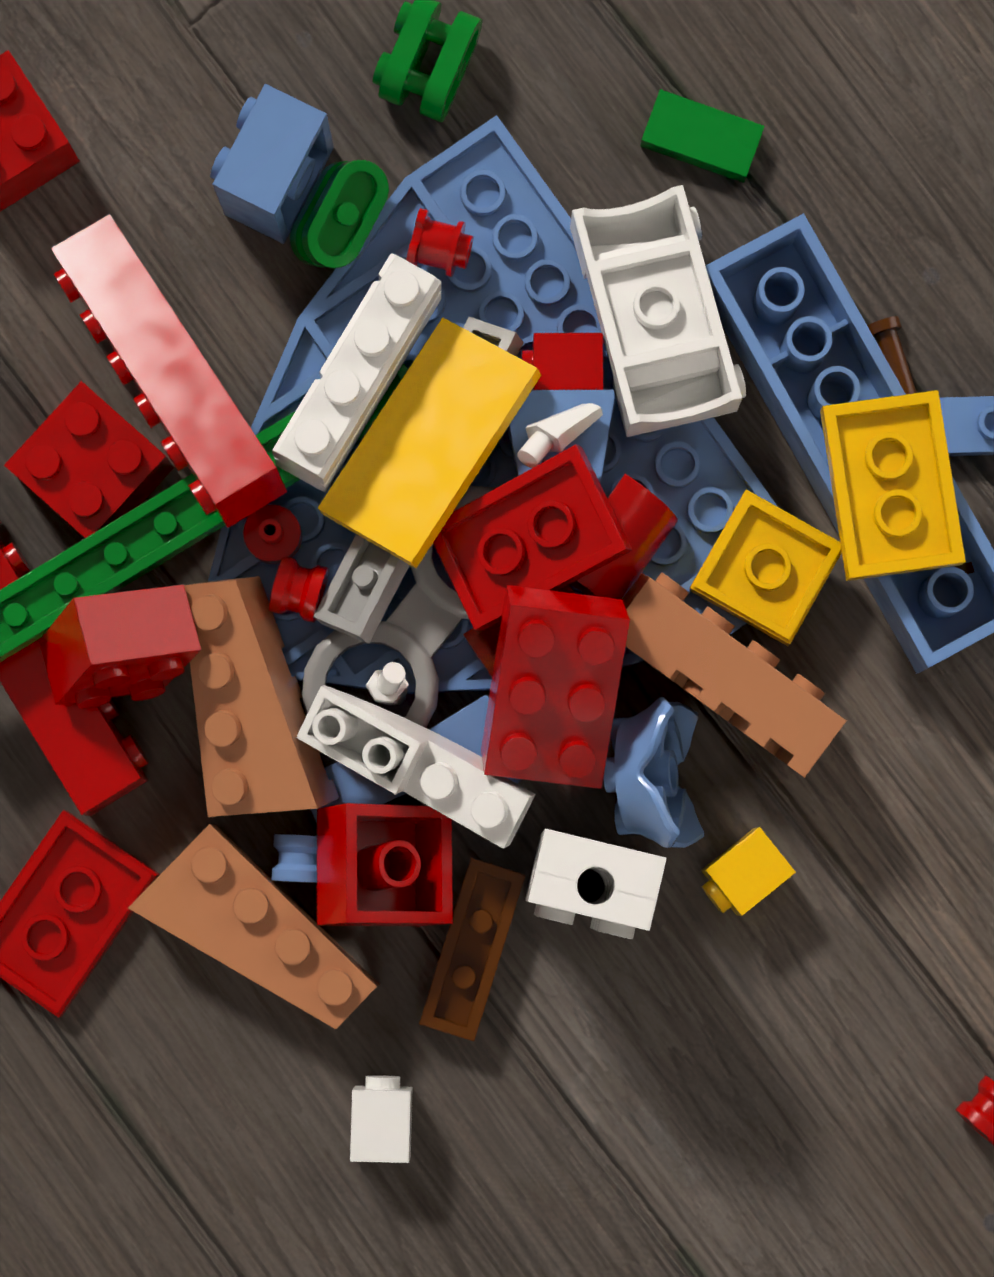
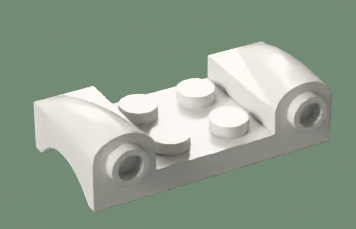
M683 185L672 187L657 196L628 206L611 209L579 208L572 210L570 229L584 279L587 278L601 332L603 333L604 343L614 376L612 385L626 437L737 412L742 398L746 397L745 381L739 364L733 365L698 241L702 239L699 216L695 207H689Z

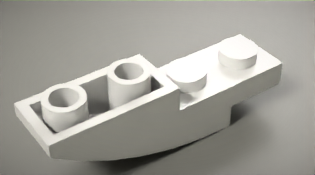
M326 685L320 687L296 737L395 795L403 791L503 849L511 844L536 795L506 777L484 775L482 757L457 743L377 705Z

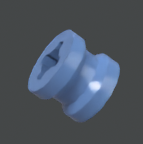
M274 834L273 846L279 852L278 864L272 869L271 881L317 883V836Z

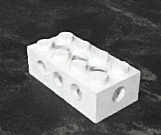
M544 829L540 834L525 901L536 904L534 915L537 917L573 925L575 913L592 917L590 928L596 931L633 940L635 928L650 931L666 857ZM586 869L596 871L602 877L604 883L601 896L591 903L584 901L577 889L578 879Z

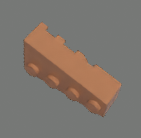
M661 572L656 580L641 573L622 599L630 618L626 647L805 778L847 721L821 702L826 693L800 674H797L793 680H790L779 672L775 667L780 662V659L754 640L746 648L729 634L735 626L708 606L700 614L683 602L689 592Z

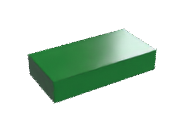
M660 89L641 139L640 147L744 183L765 126Z

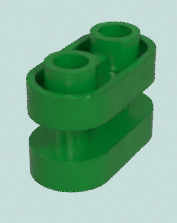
M415 0L412 4L405 1L398 13L394 26V33L399 35L391 54L387 52L382 53L375 68L372 82L380 86L378 93L380 99L398 106H402L409 92L423 97L420 105V114L443 122L451 108L476 48L483 20L460 11L453 24L450 25L439 21L442 6L440 2L435 0ZM430 42H433L443 47L430 76L420 72L419 68Z
M351 160L332 163L321 172L290 233L292 250L300 261L314 267L340 268L350 264L358 256L388 198L389 184L383 170L375 163L367 160Z

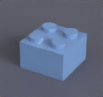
M264 84L258 98L249 97L242 107L236 125L240 132L231 149L226 146L221 149L212 166L210 177L214 179L212 185L225 216L284 244L334 145L327 113Z

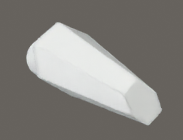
M593 403L581 404L528 425L525 429L529 440L519 450L517 454L519 460L527 467L533 468L542 461L548 452H562L567 445L603 416L601 407Z
M390 662L384 666L383 670H375L366 687L375 702L386 705H400L406 699L409 684L405 679L406 672L404 667L399 663Z

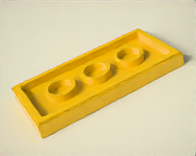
M442 317L317 509L329 519L412 567L417 568L541 377L538 368Z

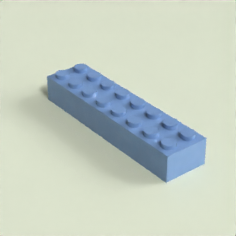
M803 213L707 264L706 270L722 327L839 534L820 410L826 405L906 395ZM953 477L965 563L972 562L975 572L967 575L963 570L952 566L864 579L916 674L994 633V549Z

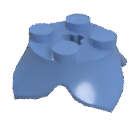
M658 698L651 706L636 716L613 718L611 741L615 757L606 759L603 780L606 792L616 793L617 795L615 825L619 835H641L665 848H685L704 837V831L686 789L678 786V765L684 762L698 720V713L680 702H668L665 698Z

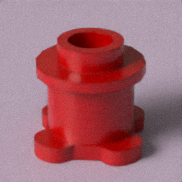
M420 208L406 261L417 267L420 264L444 269L446 270V276L453 277L456 267L466 269L474 236L464 234L465 222L459 221L457 226L434 221L428 217L429 210Z

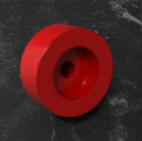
M265 505L247 518L243 537L248 550L256 559L267 564H280L284 556L292 558L298 552L302 543V529L295 515L287 508L279 505ZM269 530H276L273 535H267Z

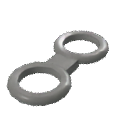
M469 486L455 510L494 490L496 487ZM433 544L418 567L414 568L411 566L416 584L387 621L380 622L370 641V644H383L399 652L411 665L416 679L415 700L404 718L425 728L438 703L439 677L432 658L463 619H469L457 592L449 588L437 575L432 560ZM334 630L316 645L304 669L302 698L307 713L320 687L326 685L327 675L335 660L348 649L365 644V642Z

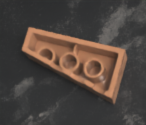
M260 576L184 585L201 646V651L190 661L208 817L318 809L339 799L333 779H328L320 757L322 752L296 738L306 718L299 699L302 698V692L296 676H291L282 651L285 645L273 612L269 611V601Z
M209 824L128 907L131 911L334 1029H337L380 985L320 925H317V922L275 881H271V877L217 825Z

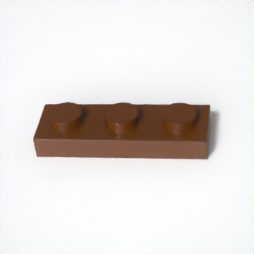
M470 859L453 913V924H450L419 1022L420 1025L475 1041L526 875L477 859Z

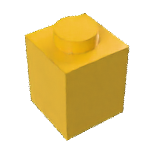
M756 827L701 870L709 880L701 887L721 913L731 908L736 915L742 916L794 875L796 871L760 827Z

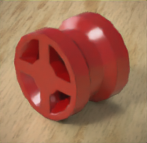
M284 556L274 580L269 611L277 614H283L286 611L296 612L300 614L304 621L315 623L316 619L313 616L325 595L329 568L316 565L311 569L299 566L296 559Z
M985 1075L978 1083V1093L971 1101H962L955 1111L975 1131L994 1146V1080Z

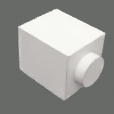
M366 1076L365 1086L355 1085L353 1088L350 1162L409 1163L411 1157L413 1087H400L399 1076Z

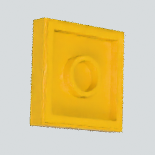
M746 489L695 577L689 591L789 646L842 554L841 544L836 539Z

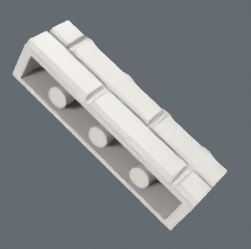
M392 253L378 274L379 281L373 282L319 372L320 379L314 380L272 450L276 465L325 493L441 301L442 281Z

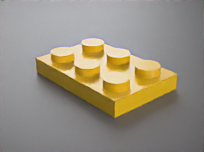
M935 390L823 406L820 414L846 581L964 564L966 560L939 391Z

